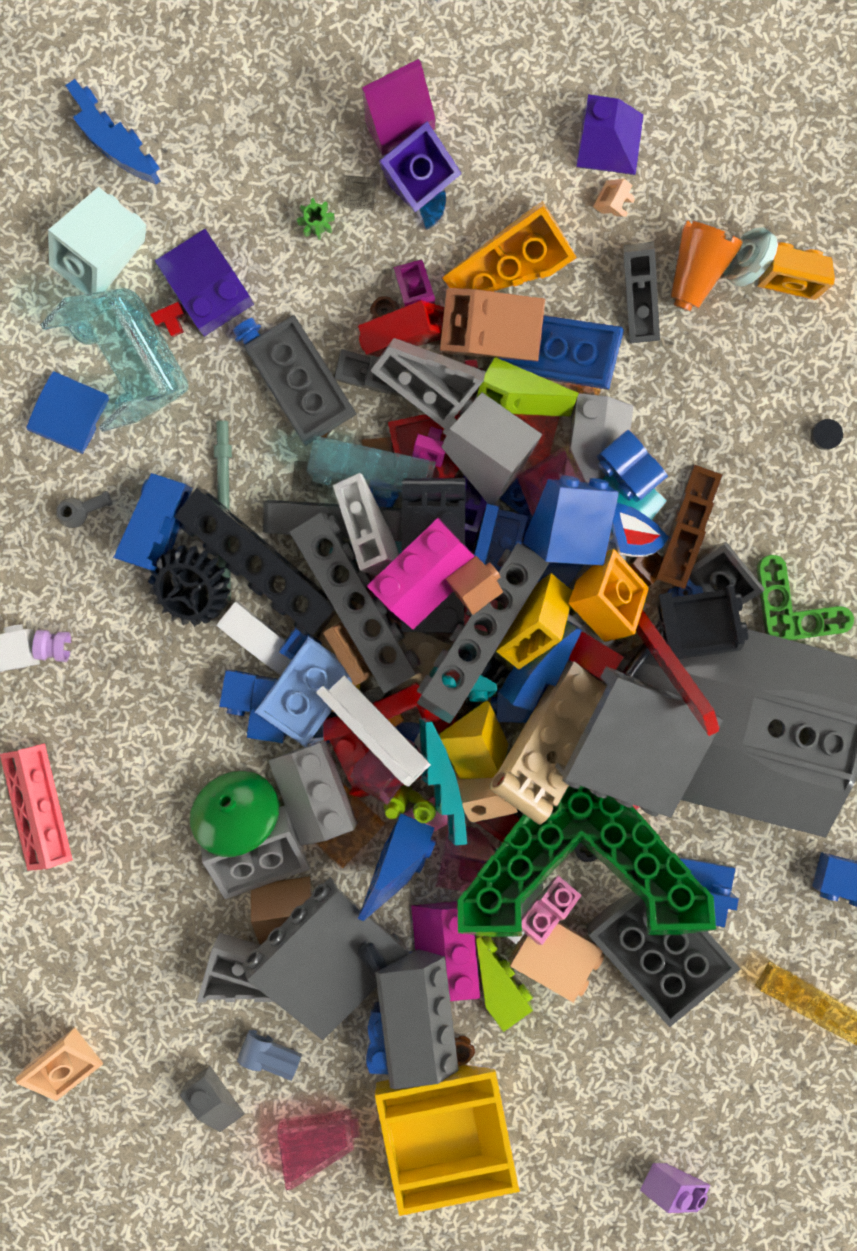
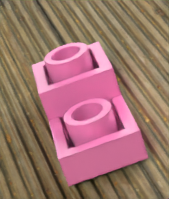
M556 876L521 917L522 931L535 943L543 945L558 922L567 917L582 895L560 876Z

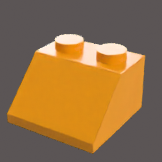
M779 242L776 255L770 266L759 277L757 287L816 300L834 285L835 275L832 257L823 256V252L819 250L808 249L802 251L793 249L794 246L789 243Z
M610 549L606 552L604 565H592L576 580L568 604L604 642L635 634L649 587L615 549Z

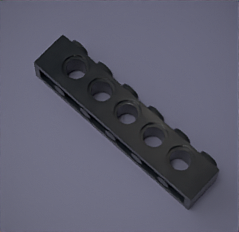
M196 488L174 516L181 522L179 527L191 537L196 535L204 542L202 547L208 550V553L215 557L217 555L222 557L227 562L225 567L236 576H244L249 581L247 585L253 592L259 596L263 594L272 601L270 605L275 611L283 616L289 615L295 621L294 627L306 636L308 634L312 636L320 634L337 613L327 595L319 586L207 490ZM210 517H213L216 521V528L212 533L208 532L206 528V522ZM233 536L239 541V548L234 553L228 546L229 540ZM255 556H258L262 561V568L259 572H255L251 567V561ZM278 575L282 576L285 580V588L282 592H278L274 588V579ZM300 595L305 596L308 600V608L305 612H301L296 605L297 598Z

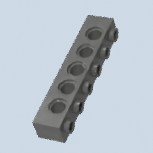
M320 512L289 532L382 691L386 693L420 673L418 666L421 663L416 653L412 649L407 650L402 639L405 636L401 632L400 626L396 622L392 624L386 614L389 609L367 587L372 579L368 573L360 571L355 561L356 556L352 545L349 542L345 543L339 534L342 528L333 515L329 517L328 513ZM325 539H329L333 544V551L329 556H325L320 549L321 543ZM341 565L345 566L349 571V578L344 583L340 582L336 577V570ZM356 592L364 596L365 604L362 609H356L352 605L351 599ZM370 619L377 620L381 626L380 633L377 636L371 635L367 630V623ZM385 646H391L395 649L397 657L394 662H388L383 658L382 652Z
M520 543L516 544L512 552L506 548L497 563L498 566L502 567L499 571L501 578L497 581L503 593L493 599L501 602L504 610L494 609L491 603H488L474 615L467 610L465 614L470 616V619L465 626L459 623L450 637V640L455 642L450 651L448 652L443 649L433 664L438 668L433 678L426 675L417 689V692L422 694L417 704L447 723L452 721L549 562L544 561L539 555ZM506 576H514L518 580L519 585L510 584ZM474 625L484 626L488 631V635H479L475 631ZM458 651H468L472 656V661H463L459 657ZM442 676L454 678L456 687H446L442 682Z

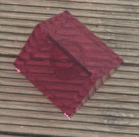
M569 444L517 475L532 516L548 479L560 480L561 476H571L578 478L579 482H586Z

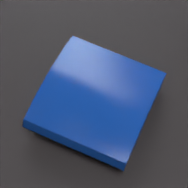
M53 371L35 404L26 428L32 433L83 454L96 431V423L109 401V396Z

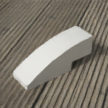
M235 602L216 625L280 675L292 661L279 652L286 639L239 602Z

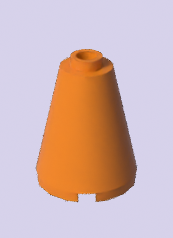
M687 220L683 227L671 291V298L675 299L674 306L686 311H691L692 307L699 308L737 255L743 242L735 236L732 237L731 241L725 239L724 231L693 221L691 224Z

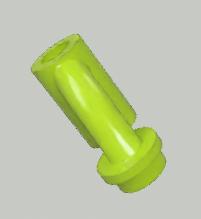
M403 785L391 789L384 803L385 815L389 819H395L400 814H403L408 802L414 804L413 814L420 823H427L433 820L436 815L434 804L425 800L417 791L412 790L411 785L409 787Z

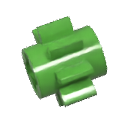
M312 198L311 204L307 207L300 206L304 217L297 218V223L299 226L306 225L303 231L305 237L313 233L316 234L318 240H321V233L325 231L332 233V228L328 222L334 221L335 216L334 213H326L328 211V203L326 201L320 205ZM319 215H321L322 220L320 222L318 220L313 221V223H311V216L317 218Z

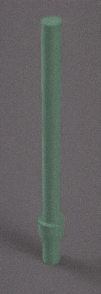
M216 421L217 445H214V458H217V500L230 510L229 458H232V445H229L228 421ZM218 555V567H225L227 562ZM226 568L222 576L230 578V583L227 587L231 589V572ZM231 591L227 597L228 601H231Z

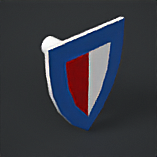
M621 503L616 504L612 523L614 537L609 542L616 543L618 554L644 557L654 554L665 545L669 536L654 521L633 507Z

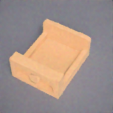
M558 922L543 945H538L524 934L509 957L510 967L574 1003L578 995L581 997L585 993L589 985V980L587 979L593 969L596 971L600 967L604 954L595 942Z

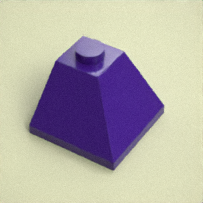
M588 94L583 112L576 167L636 175L644 115L619 98Z

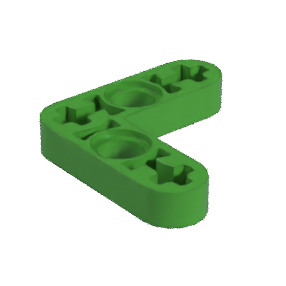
M768 555L759 560L757 576L758 581L765 589L760 594L766 634L787 640L841 634L848 632L852 628L854 616L850 609L846 607L836 606L793 612L785 561L778 555ZM769 560H772L774 565L779 566V570L774 572V580H781L782 585L775 584L766 587V582L772 581L771 573L764 570L765 566L769 565ZM774 589L780 591L783 596L782 603L777 607L770 605L768 602V594ZM785 609L786 615H779L781 624H786L787 630H783L782 636H779V633L773 632L772 626L777 625V615L770 617V611H782ZM838 611L840 616H845L846 622L841 623V628H839L838 624H825L827 631H823L824 619L837 617ZM807 615L813 616L816 620L815 629L809 633L804 631L801 626L802 619Z

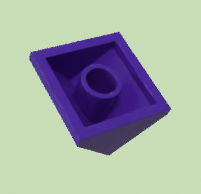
M428 121L424 122L379 160L388 185L414 212H417L462 174Z

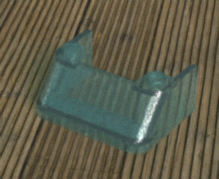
M121 288L65 297L40 324L43 330L67 326L77 341L86 345L98 343L126 393L116 399V411L99 426L102 432L137 423L177 400L188 390V381L142 300L130 289Z

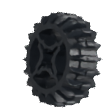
M186 545L179 546L177 549L171 548L165 554L158 557L156 564H154L158 568L155 571L150 570L152 575L149 577L148 583L153 585L150 588L149 594L157 596L154 604H161L163 606L161 614L169 612L171 614V621L180 618L182 625L191 622L194 627L201 622L206 624L213 618L218 617L222 609L228 604L227 597L231 591L227 587L230 583V578L222 576L226 567H218L216 565L218 557L212 560L208 558V550L200 554L197 545L192 546L189 550ZM205 584H206V586H207V588H208L209 599H208L207 596H206V595H207V591H206V589H205Z

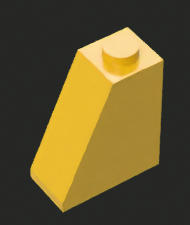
M552 573L539 581L498 645L496 652L517 669H520L562 641L570 608L568 603L573 591Z

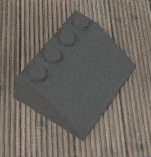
M633 891L609 905L586 924L589 937L669 1027L674 1025L740 970V967L708 931L680 935H648L646 903Z

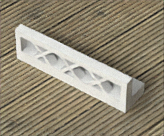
M345 675L330 690L322 686L316 692L406 786L409 787L431 765Z

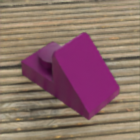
M422 259L393 267L404 307L421 300L435 304V296Z

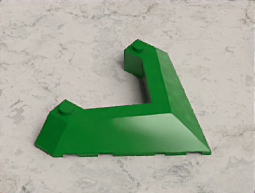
M568 786L558 805H553L551 815L542 824H537L523 814L495 854L490 857L468 889L457 900L458 933L488 937L522 936L521 904L580 842L646 903L648 935H680L716 930L714 896L691 874L689 868L660 839L661 837L633 806L632 808L626 807L617 802L614 797L608 795L606 798L598 797L590 792L589 788L580 786L579 789Z

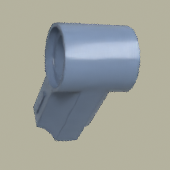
M249 1030L238 1055L237 1062L249 1070L261 1071L263 1069L292 1081L302 1053L273 1042V1039L268 1035L265 1038L256 1034V1030Z

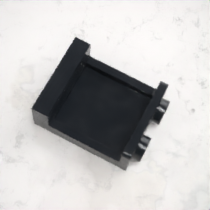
M733 584L727 585L724 590L672 597V593L659 594L657 608L662 636L678 659L740 651L745 641L748 640L746 622H741L739 611L743 609L741 594L739 592L735 593Z

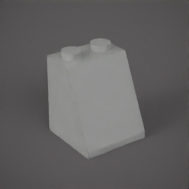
M481 393L474 402L469 399L459 413L461 417L458 420L453 417L443 431L447 436L442 448L486 502L494 505L522 471L542 434L487 395Z

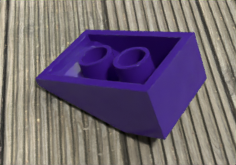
M206 229L198 232L155 260L204 337L254 305L250 295Z

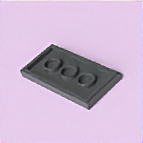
M292 315L243 346L305 446L357 415L295 315Z

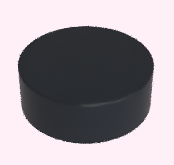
M824 419L816 423L811 430V441L821 450L833 449L843 439L841 425L832 419Z

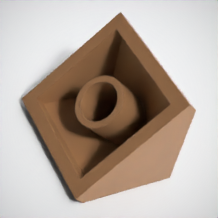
M310 876L275 881L251 890V924L259 945L263 944L269 934L290 917V914L297 906L302 905L312 895Z

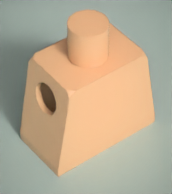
M455 774L463 809L469 821L477 822L518 812L514 806L490 790V783L493 778L460 779Z

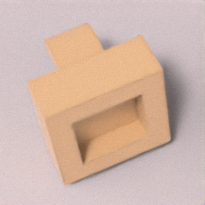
M625 179L606 180L593 208L603 214L612 213L617 217L627 216L628 213L622 209V205L624 202H634L633 195L629 193L632 185Z

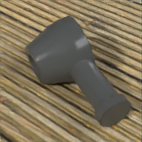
M108 491L102 492L101 495L84 502L76 498H68L59 503L56 509V516L58 521L65 527L77 528L86 521L89 512L104 506H111L113 502ZM67 507L72 509L70 517H66L64 514Z

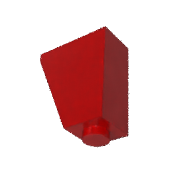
M421 300L358 325L360 346L366 355L380 357L393 338L415 346L441 340L445 307Z
M581 631L568 662H576L598 681L604 682L600 677L605 667L616 670L624 657Z

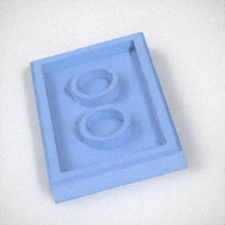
M308 637L255 713L306 747L332 711L316 692L322 686L330 690L344 675L351 682L352 680L343 665L338 662L334 653L311 637Z

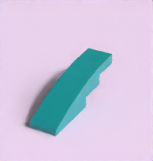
M426 718L419 719L421 755L431 764L422 773V781L428 785H434L436 811L441 815H447L448 839L454 845L467 844L464 809L458 782L448 753L433 723Z

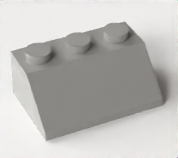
M324 739L268 761L301 846L326 841L355 829L358 823L327 742Z
M286 806L279 807L276 825L268 838L257 848L246 854L235 857H221L213 855L201 847L202 863L224 899L310 869L303 846L299 843Z

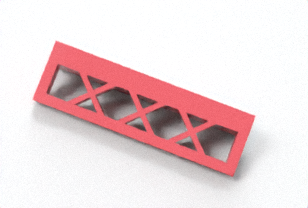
M45 744L0 754L27 871L49 869L72 861Z

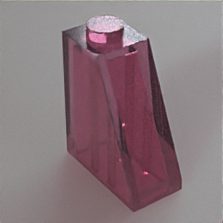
M351 1109L280 1119L277 1134L286 1191L294 1189L354 1150L355 1138H360L358 1118L352 1119Z

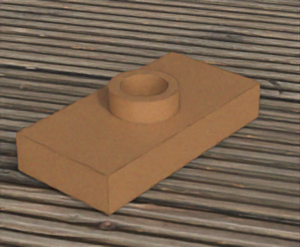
M342 622L323 632L333 648L338 662L343 665L355 686L373 675Z

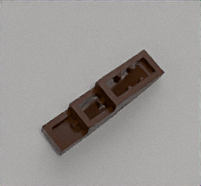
M698 465L692 466L670 528L669 538L666 541L655 579L685 589L706 534L704 530L715 504L713 500L723 474Z

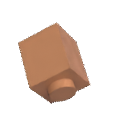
M477 556L446 578L457 598L472 615L503 593L497 581L501 578L498 571L490 562L485 565Z

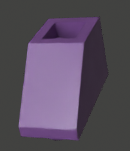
M653 1163L640 1191L667 1213L698 1212L704 1207L708 1198L706 1194L711 1185L667 1163Z

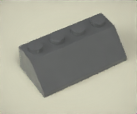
M417 949L375 972L390 1088L393 1089L439 1084L458 1071L445 956Z

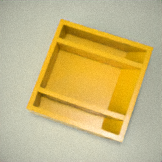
M471 1065L458 1066L457 1072L439 1084L401 1089L390 1088L389 1080L376 1082L375 1099L399 1216L520 1192L495 1069Z

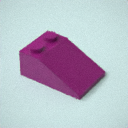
M419 59L362 87L366 125L382 156L391 151L426 121L435 130L436 118Z

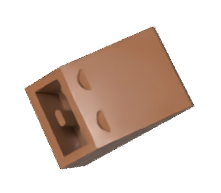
M447 288L440 351L452 355L538 361L546 299L475 289Z

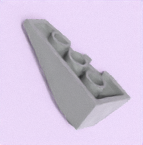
M579 393L572 412L565 476L575 477L580 480L579 482L588 483L590 478H604L605 474L598 467L597 464L600 461L596 456L626 430L631 431L634 405L608 396Z

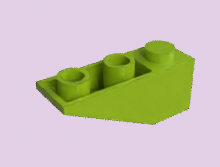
M495 357L485 373L484 381L479 386L477 397L484 393L512 414L570 417L579 393Z
M475 935L485 1006L502 1031L505 1032L533 1011L530 1002L533 996L524 983L520 985L516 983L512 977L516 973L510 967L507 959L501 961L495 953L498 947L492 938Z

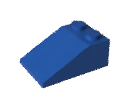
M404 814L399 815L382 848L358 916L359 920L364 921L407 885L415 872L420 874L426 858L430 857L435 846V841L431 840L435 827L420 823L416 819Z

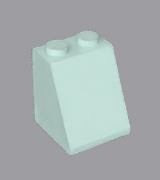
M98 187L48 229L49 266L94 302H97L144 243L146 224L137 214L131 213L123 207L113 195L107 194Z

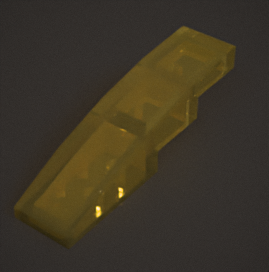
M769 960L755 984L758 990L782 1002L795 1012L811 1019L818 1026L857 1046L856 1009Z

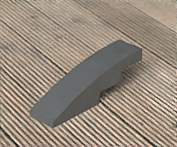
M344 349L340 350L334 373L336 381L403 397L371 372L379 357H368Z

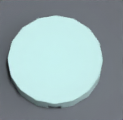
M754 228L742 235L743 244L723 273L727 277L726 279L733 285L746 286L754 282L772 263L776 255L778 242L776 236L766 228Z

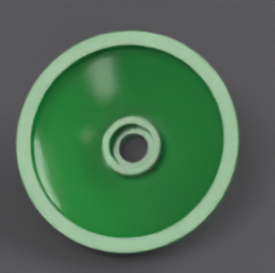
M239 770L222 774L210 781L197 795L190 812L191 832L198 844L213 855L235 857L246 854L261 845L273 831L279 815L278 796L272 785L257 773ZM231 801L230 805L224 807L227 802Z

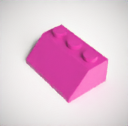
M437 518L367 587L390 611L414 629L453 592L446 578L475 556Z
M457 901L411 905L415 950L421 949L445 956L450 1001L480 999L475 935L458 933Z

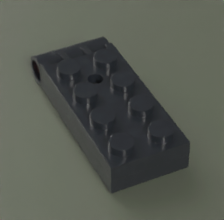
M403 478L402 552L437 518L465 545V478ZM452 592L414 629L401 620V632L453 633L459 623L464 625V605L455 593Z

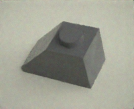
M208 1066L187 1081L180 1093V1097L196 1119L219 1132L245 1115L211 1066Z

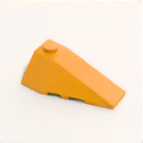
M541 201L442 278L449 288L494 292L511 286L515 287L534 279L552 276L575 260L577 256L545 203Z

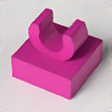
M431 427L428 437L418 434L412 459L441 467L445 456V451L442 448L443 442L440 441L443 430Z

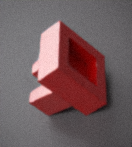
M180 302L150 314L155 325L160 327L165 324L171 336L175 337L184 333L178 318L185 316L186 313Z

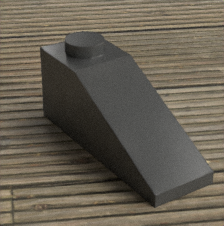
M654 242L623 245L630 344L659 341L660 327Z

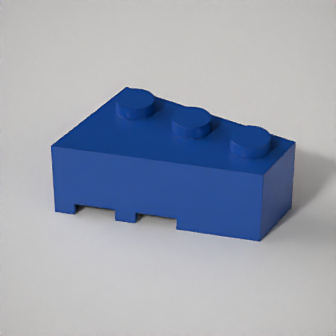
M151 473L149 479H146L142 486L141 497L113 558L155 571L158 568L154 566L157 558L174 547L180 529L179 525L181 524L174 516L188 500L193 488L184 483Z

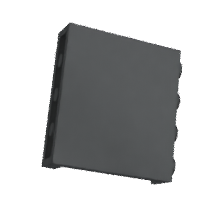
M606 666L600 677L607 684L601 699L567 765L557 763L555 767L563 776L562 781L573 788L579 789L580 786L589 788V791L598 797L606 798L608 795L614 797L617 802L626 807L632 808L633 805H636L651 816L658 817L661 814L671 818L716 733L711 736L707 735L681 696ZM716 714L718 725L720 727L724 719H722L718 714Z
M331 877L325 883L318 885L312 895L302 905L297 906L290 914V917L280 927L275 928L257 950L251 951L242 964L247 981L321 1040H324L377 987L376 980L358 954V948L362 946L363 942L369 941V943H374L388 965L410 954L403 941L394 932L392 934L387 932L372 917L369 916L364 921L359 920L358 916L361 908L337 887L334 879Z

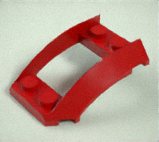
M414 682L409 687L390 696L372 702L387 720L417 706L421 717L433 723L438 735L459 721L456 714L452 721L447 723L417 704L422 695L417 692L420 686L418 682ZM329 716L323 722L324 741L330 740L352 786L350 795L362 798L405 785L392 772L384 775L381 774L371 750L339 716L332 718Z

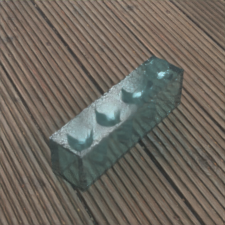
M314 435L307 473L309 476H313V482L324 485H331V481L341 482L361 473L369 489L373 490V495L390 498L391 494L402 496L403 478H432L436 462Z

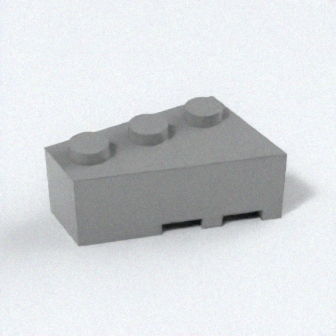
M393 338L371 369L372 373L443 428L460 411L484 381L485 371L396 338Z
M220 933L212 947L196 1003L207 1002V1000L235 1002L236 999H254V1002H274L247 981L242 966L248 954L253 950H257L261 945Z

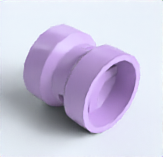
M37 630L32 646L34 659L46 660L53 657L56 661L67 662L70 657V651L63 649L64 642L71 643V634L69 632H58L54 635L48 630Z

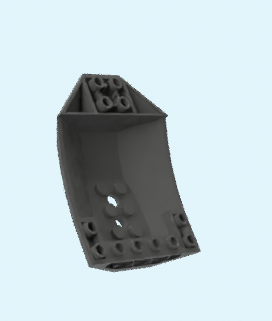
M749 629L748 640L745 641L740 651L678 659L711 704L715 713L724 719L719 727V732L716 733L681 800L826 838L857 778V659ZM642 644L622 655L624 658L617 667V671L623 672ZM650 654L634 678L680 696L653 655ZM774 719L779 720L782 724V732L777 737H772L768 732V725ZM803 728H807L810 733V739L803 745L799 740V733Z

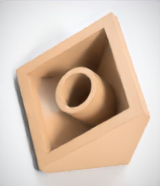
M74 1027L31 1061L15 1079L17 1084L57 1101L102 1066L103 1062Z

